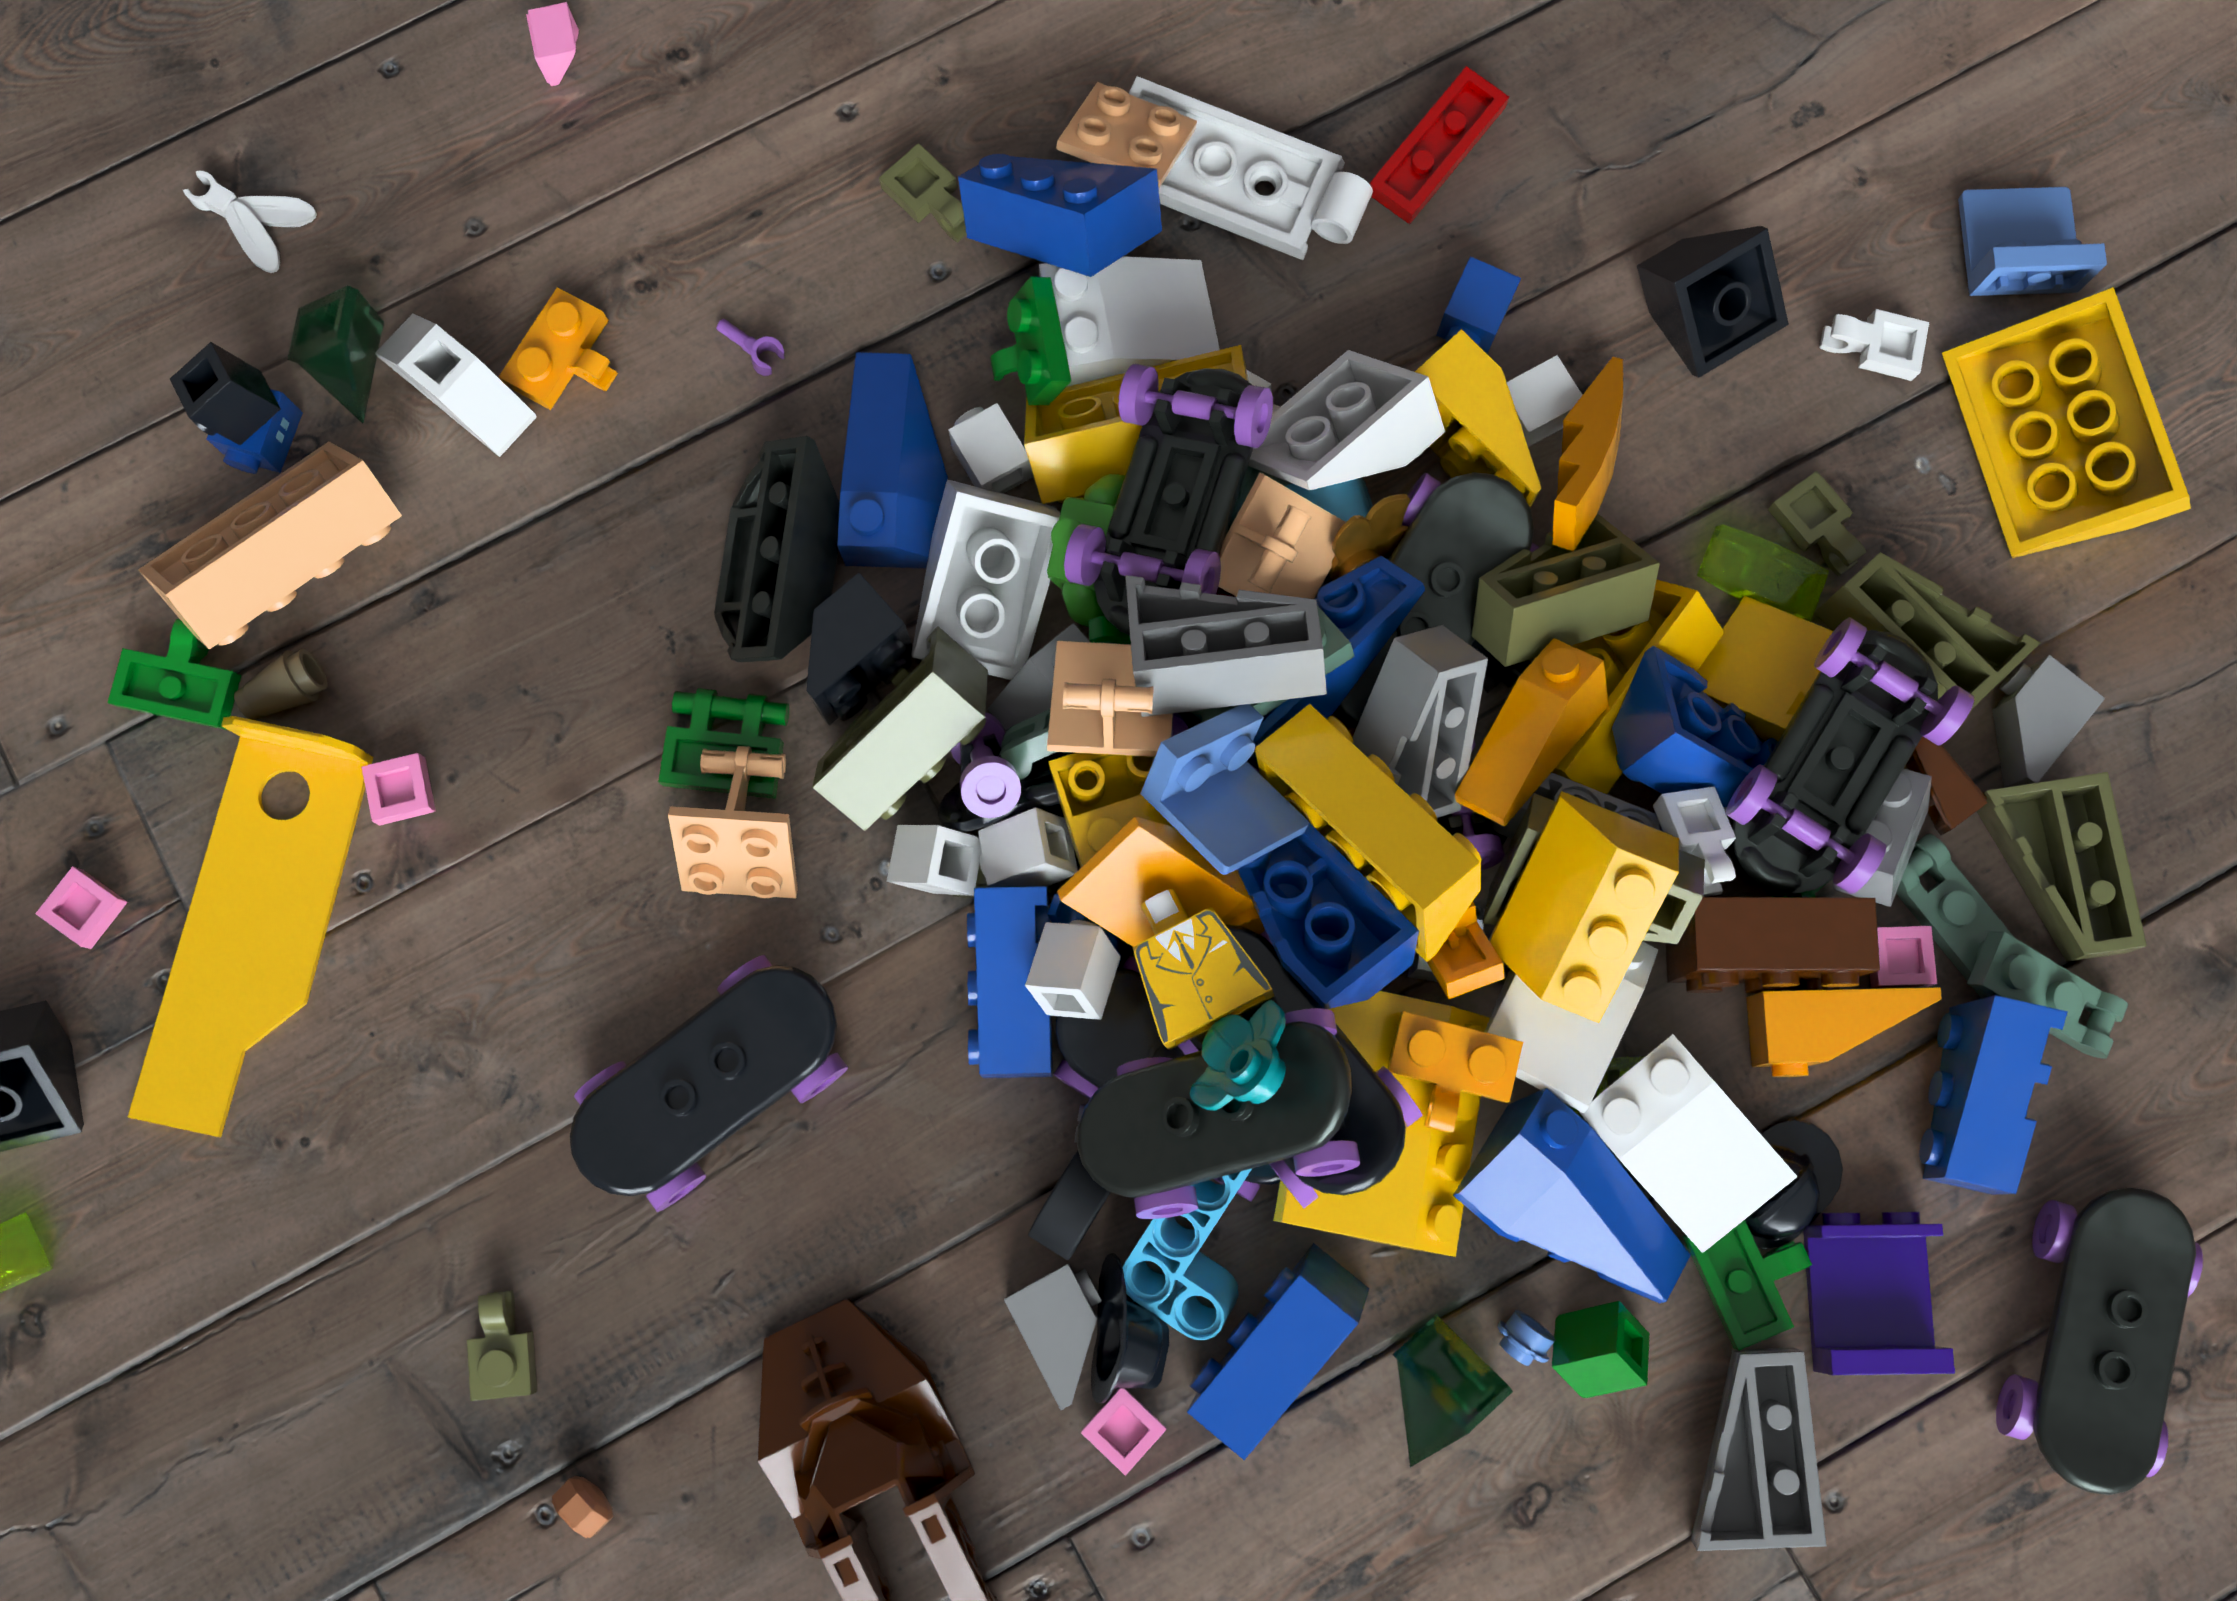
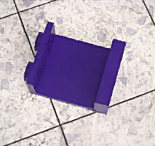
M1882 1212L1883 1224L1861 1225L1860 1213H1822L1823 1225L1806 1226V1229L1803 1231L1804 1248L1812 1263L1811 1266L1806 1268L1814 1372L1828 1375L1955 1374L1953 1348L1935 1346L1926 1236H1943L1942 1224H1920V1212Z

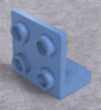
M2067 187L1965 190L1958 198L1969 296L2078 293L2107 265L2104 243L2081 244V241L2076 239L2071 192Z
M1250 704L1239 705L1162 741L1140 793L1223 875L1235 871L1304 834L1309 824V821L1247 762L1255 750L1253 740L1264 718Z

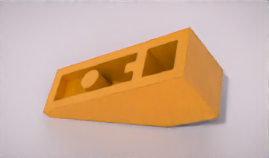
M1553 638L1517 679L1455 793L1456 802L1505 827L1609 706L1604 660Z
M1941 987L1762 991L1746 997L1752 1067H1771L1772 1077L1809 1076L1808 1066L1828 1062L1942 999Z

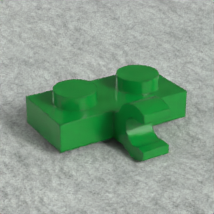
M1030 277L1008 303L1007 322L1009 329L1015 334L1016 344L995 352L990 357L994 381H1001L1005 375L1017 372L1020 382L1025 385L1028 405H1049L1072 380L1051 277Z
M176 619L171 630L167 657L122 648L107 703L120 708L227 730L221 724L224 717L231 716L235 702L234 693L238 690L242 675L233 671L199 664L208 654L209 649L192 634L180 619Z
M1745 1219L1703 1253L1687 1235L1682 1236L1733 1349L1740 1351L1794 1328L1773 1281L1812 1265L1802 1242L1796 1244L1794 1241L1788 1242L1761 1256Z

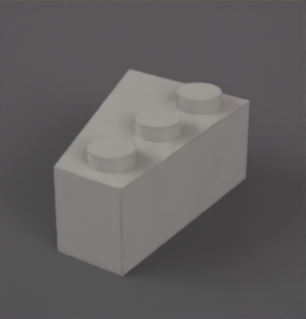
M1125 575L1136 687H1154L1152 714L1141 712L1142 717L1327 695L1324 652L1316 599L1239 590L1237 597L1202 593L1201 585L1182 582L1180 589L1177 590L1146 586L1144 577Z
M1443 625L1394 638L1352 737L1353 744L1367 757L1370 754L1378 756L1389 767L1394 776L1395 783L1409 796L1412 793H1417L1423 797L1432 807L1437 818L1460 811L1462 807L1461 804L1456 802L1455 793L1469 768L1488 661L1487 657Z
M1795 1347L1732 1350L1691 1536V1542L1697 1551L1827 1546L1804 1351Z

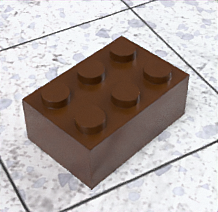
M1703 897L1679 943H1666L1667 983H1686L1687 993H1717L1723 991L1722 987L1737 986L1739 983H1744L1745 993L1756 994L1762 991H1781V987L1798 986L1799 983H1803V990H1840V987L1858 986L1859 977L1880 970L1875 898Z

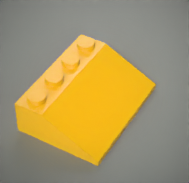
M2114 287L1942 352L2012 558L2132 529L2191 509L2189 494Z
M1383 991L1377 992L1369 1000L1329 1009L1334 1012L1336 1024L1375 1072L1383 1066L1386 1068L1388 1066L1400 1012L1402 1011L1482 1032L1485 1031L1490 1019L1489 1017L1453 1006ZM1393 1074L1423 1115L1412 1125L1406 1127L1404 1149L1396 1167L1380 1183L1364 1192L1343 1196L1326 1194L1314 1189L1318 1198L1304 1209L1280 1179L1273 1221L1412 1250L1456 1257L1464 1205L1453 1194L1470 1168L1481 1096L1461 1091L1453 1132H1444L1424 1126L1434 1084Z

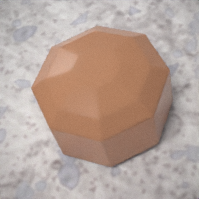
M574 1476L569 1478L552 1496V1503L558 1515L572 1530L585 1538L595 1536L613 1518L612 1507L604 1493L584 1477Z

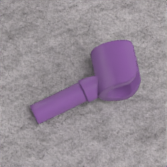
M721 319L717 324L716 329L751 355L753 368L758 374L762 376L772 374V368L758 358L762 352L772 351L779 358L785 359L783 346L777 339L765 336L756 340L726 319Z

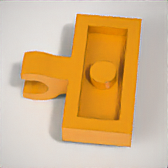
M557 287L498 378L508 388L549 410L553 408L574 374L595 387L607 391L618 373L616 370L608 367L610 363L608 358L591 350V347L608 323V318L602 310Z
M1402 1011L1400 1012L1387 1069L1393 1074L1434 1084L1424 1126L1444 1132H1453L1461 1091L1504 1103L1510 1102L1523 1042Z

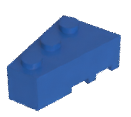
M1047 886L974 888L975 913L967 914L968 948H976V971H968L967 989L968 1005L977 1006L978 1029L968 1030L969 1065H979V1074L982 1078L1053 1077L1052 1016L1046 1015L1025 986L1045 923L1050 922V918L1047 915L1050 908Z
M1997 995L1949 1007V1013L1943 1016L1937 1035L1938 1045L1943 1048L1940 1071L1934 1073L1929 1086V1103L1934 1106L1931 1129L1925 1131L1920 1143L1919 1157L1921 1163L1925 1164L1923 1179L1991 1195L2017 1193L2037 1122L2032 1118H2027L2028 1105L2035 1082L2048 1084L2052 1066L2041 1063L2050 1027L2063 1030L2068 1011Z

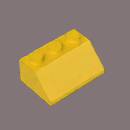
M1561 791L1490 936V943L1501 960L1541 1000L1599 1023L1679 873V838Z

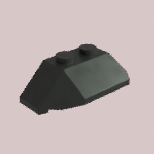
M808 436L764 442L758 454L760 461L747 475L730 509L714 616L721 635L729 646L727 651L730 659L739 663L782 660L812 634L814 609L832 595L838 555L837 541L840 502L816 442Z

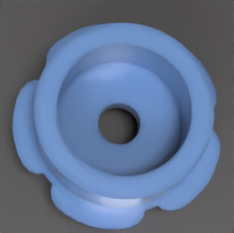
M1515 1310L1506 1323L1503 1321L1498 1323V1329L1504 1335L1499 1343L1500 1346L1518 1362L1529 1366L1534 1359L1541 1363H1546L1549 1360L1547 1351L1555 1342V1338L1532 1317L1519 1310Z

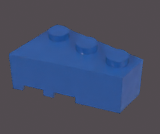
M992 154L983 157L979 161V165L958 176L967 238L1085 276H1094L1162 231L1156 168Z
M1313 1243L1292 1271L1285 1267L1264 1294L1268 1302L1258 1315L1254 1317L1248 1312L1226 1340L1232 1348L1222 1361L1218 1363L1211 1357L1193 1379L1189 1387L1197 1393L1187 1413L1245 1460L1359 1324L1369 1288Z

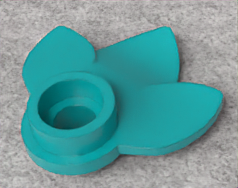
M1272 1000L1265 1002L1249 1021L1239 1015L1228 1014L1220 1018L1209 1028L1202 1042V1057L1208 1064V1067L1191 1086L1189 1093L1191 1100L1195 1104L1206 1110L1215 1111L1229 1103L1232 1099L1240 1102L1250 1101L1254 1104H1260L1270 1099L1277 1092L1286 1072L1285 1063L1279 1058V1052L1276 1048L1285 1028L1286 1019L1284 1011L1277 1003Z

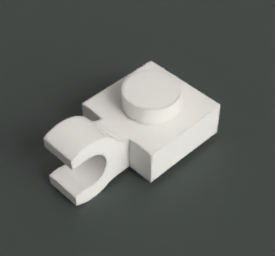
M1875 309L1867 317V322L1852 316L1836 314L1832 327L1826 325L1823 327L1819 348L1832 353L1860 352L1858 368L1912 381L1921 372L1929 322Z
M1715 786L1661 794L1653 804V808L1663 832L1679 838V850L1705 859L1703 897L1720 895L1723 892L1720 882L1731 881L1736 877L1733 863L1724 851L1736 837Z

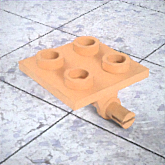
M1097 82L1059 137L1056 149L1090 163L1156 168L1158 187L1160 188L1194 133L1197 120L1181 115L1173 108L1158 106L1130 95L1119 87L1107 86Z
M1259 473L1224 538L1219 554L1221 573L1218 587L1236 597L1239 590L1314 599L1331 569L1332 559L1335 556L1332 544L1337 532L1344 525L1345 521L1270 477Z
M1057 641L1047 751L1155 757L1160 743L1172 736L1173 713L1142 717L1141 712L1152 714L1154 687H1136L1130 644Z
M738 746L736 752L703 749L700 761L701 773L733 775L725 810L670 806L668 818L681 890L706 895L718 893L748 895L759 898L778 897L796 899L798 887L789 814L745 811L750 777L761 776L784 779L786 755L752 753L751 747Z

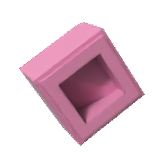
M567 2L531 9L526 14L535 59L547 83H550L551 86L560 84L576 52L579 29Z

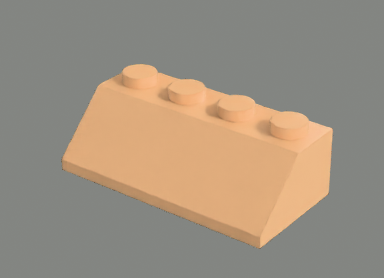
M328 441L138 570L192 634L210 650L217 644L220 646L227 645L240 638L249 628L247 623L264 611L273 612L289 604L297 595L296 589L313 577L317 579L323 578L335 572L344 563L343 556L359 545L367 546L381 540L391 530L390 524L402 515L365 462Z

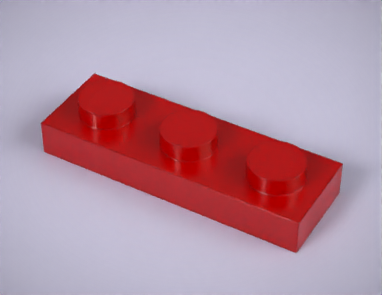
M1466 66L1369 183L1373 189L1371 197L1410 225L1503 112L1510 96Z

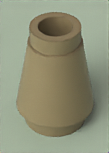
M300 649L294 653L287 650L242 688L235 691L234 699L239 710L246 718L256 720L260 717L318 700L319 692L327 688L328 682L320 663L309 651Z

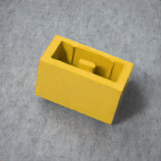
M1073 753L1048 761L1080 867H1083L1134 817L1172 826L1140 794L1155 757Z

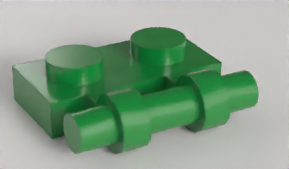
M698 688L696 693L675 691L672 699V712L675 714L692 715L690 728L667 726L658 782L665 787L729 794L733 775L702 774L700 768L702 750L736 752L738 746L751 747L752 753L783 754L784 743L781 738L763 737L762 734L765 724L787 726L789 704L770 702L766 695L748 694L747 699L718 696L717 690ZM715 718L743 721L741 734L712 731ZM751 776L748 782L747 796L776 799L779 778Z

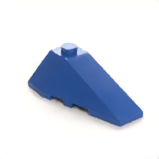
M856 352L840 490L837 546L845 566L927 568L932 534L948 476L911 354Z
M1379 556L1319 588L1317 598H1315L1317 606L1351 642L1354 657L1325 675L1327 695L1288 699L1263 716L1264 718L1253 740L1255 747L1308 704H1311L1326 719L1332 716L1425 592L1424 583L1383 556ZM1254 750L1247 762L1258 769Z
M1652 646L1644 653L1612 726L1618 752L1616 755L1617 764L1624 775L1634 782L1640 781L1662 794L1715 786L1723 807H1727L1744 778L1757 765L1765 764L1778 741L1774 738H1769L1764 742L1760 741L1753 729L1745 722L1746 714L1734 703L1729 704L1723 709L1703 692L1707 688L1708 681L1693 668L1659 648Z
M1310 823L1304 834L1237 869L1282 966L1323 1009H1331L1369 1000L1413 965L1419 930Z
M1547 1088L1508 1104L1453 1194L1456 1199L1498 1235L1514 1242L1524 1240L1547 1250V1256L1563 1263L1573 1261L1596 1271L1599 1278L1659 1304L1667 1302L1691 1256L1595 1130Z

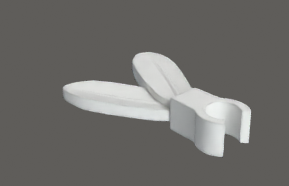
M196 171L197 177L204 186L210 185V189L205 195L195 196L189 189L183 190L184 194L196 208L205 211L211 210L225 217L246 255L257 267L269 273L279 270L280 253L264 226L301 227L312 222L317 216L314 207L299 198L288 196H243L237 198L233 192L219 185L213 176L205 171Z

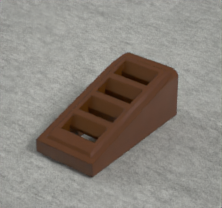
M1922 736L1906 766L1908 770L1932 776L1928 814L1935 829L1940 835H1943L1988 803L1986 801L1987 797L1942 745L1938 746Z

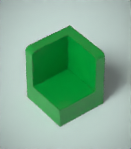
M1620 1301L1572 1311L1556 1317L1552 1368L1579 1396L1590 1398L1647 1386L1650 1333Z

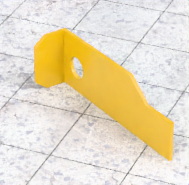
M237 716L224 717L221 724L222 727L240 736L128 1114V1118L215 1137L222 1136L246 1051L308 1002L365 792L361 767L372 764L374 758L353 744L323 734ZM296 772L305 778L310 790L309 801L305 809L296 817L288 820L271 818L262 805V792L266 783L279 773Z

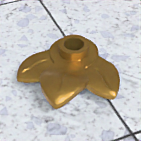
M1397 494L1384 498L1371 507L1366 517L1355 515L1344 523L1337 532L1332 544L1335 556L1332 559V566L1328 573L1332 581L1379 556H1383L1387 560L1389 559L1408 529V526H1402L1407 507L1410 503V498L1407 494Z

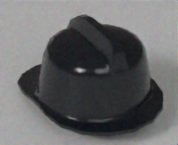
M1798 1120L1776 1123L1761 1134L1797 1175V1178L1745 1219L1758 1248L1780 1247L1798 1237L1806 1229V1226L1810 1225L1831 1203L1840 1188L1843 1167L1839 1150L1829 1135L1814 1124Z
M1115 1253L1108 1254L1102 1264L1099 1278L1098 1294L1102 1301L1098 1303L1097 1338L1091 1365L1092 1397L1096 1403H1105L1114 1389H1153L1158 1387L1162 1381L1169 1348V1328L1167 1323L1133 1301L1126 1294L1124 1272L1120 1259Z

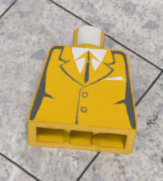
M1174 889L1163 891L1141 904V908L1155 935L1134 946L1133 951L1159 1037L1168 1050L1209 1030L1220 1018L1228 1014L1239 1015L1275 996L1268 980L1212 907L1188 917Z

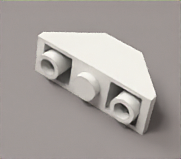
M413 313L375 352L378 358L499 457L537 417L474 354L437 324Z

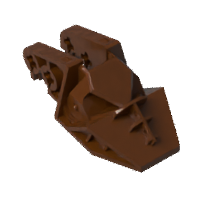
M845 1299L764 1338L758 1463L793 1518L808 1556L822 1559L842 1601H892V1588L887 1577H883L867 1540L869 1535L866 1530L868 1525L865 1518L855 1522L844 1516L842 1512L895 1486L898 1487L905 1503L903 1507L906 1518L910 1517L951 1601H998L982 1578L974 1553V1545L951 1495L952 1491L974 1476L975 1472L926 1362L850 1299Z

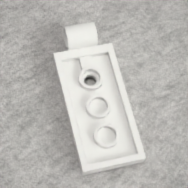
M1136 76L1129 91L1130 95L1158 106L1173 108L1179 114L1197 120L1194 133L1159 188L1161 205L1300 260H1304L1307 253L1308 245L1306 241L1311 230H1314L1322 238L1334 243L1348 244L1352 241L1372 196L1373 189L1360 176L1349 172H1342L1345 164L1342 156ZM1261 181H1268L1273 184L1275 191L1271 195L1263 196L1256 192L1255 185Z

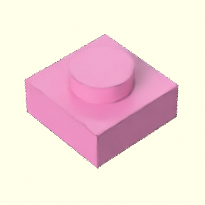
M415 753L361 767L372 822L380 826L436 812L426 759L421 754Z
M72 866L35 914L79 946L92 949L128 902L84 870Z
M1932 926L1877 927L1880 970L1870 973L1871 988L1929 987L1937 984Z
M1124 1388L1118 1389L1081 1430V1434L1126 1476L1167 1428Z

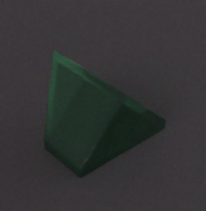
M347 285L298 309L287 360L298 363L362 424L364 423L377 360L375 352L379 349L384 321L358 289Z
M1437 1314L1392 1354L1397 1360L1410 1467L1469 1434L1513 1393L1509 1385Z

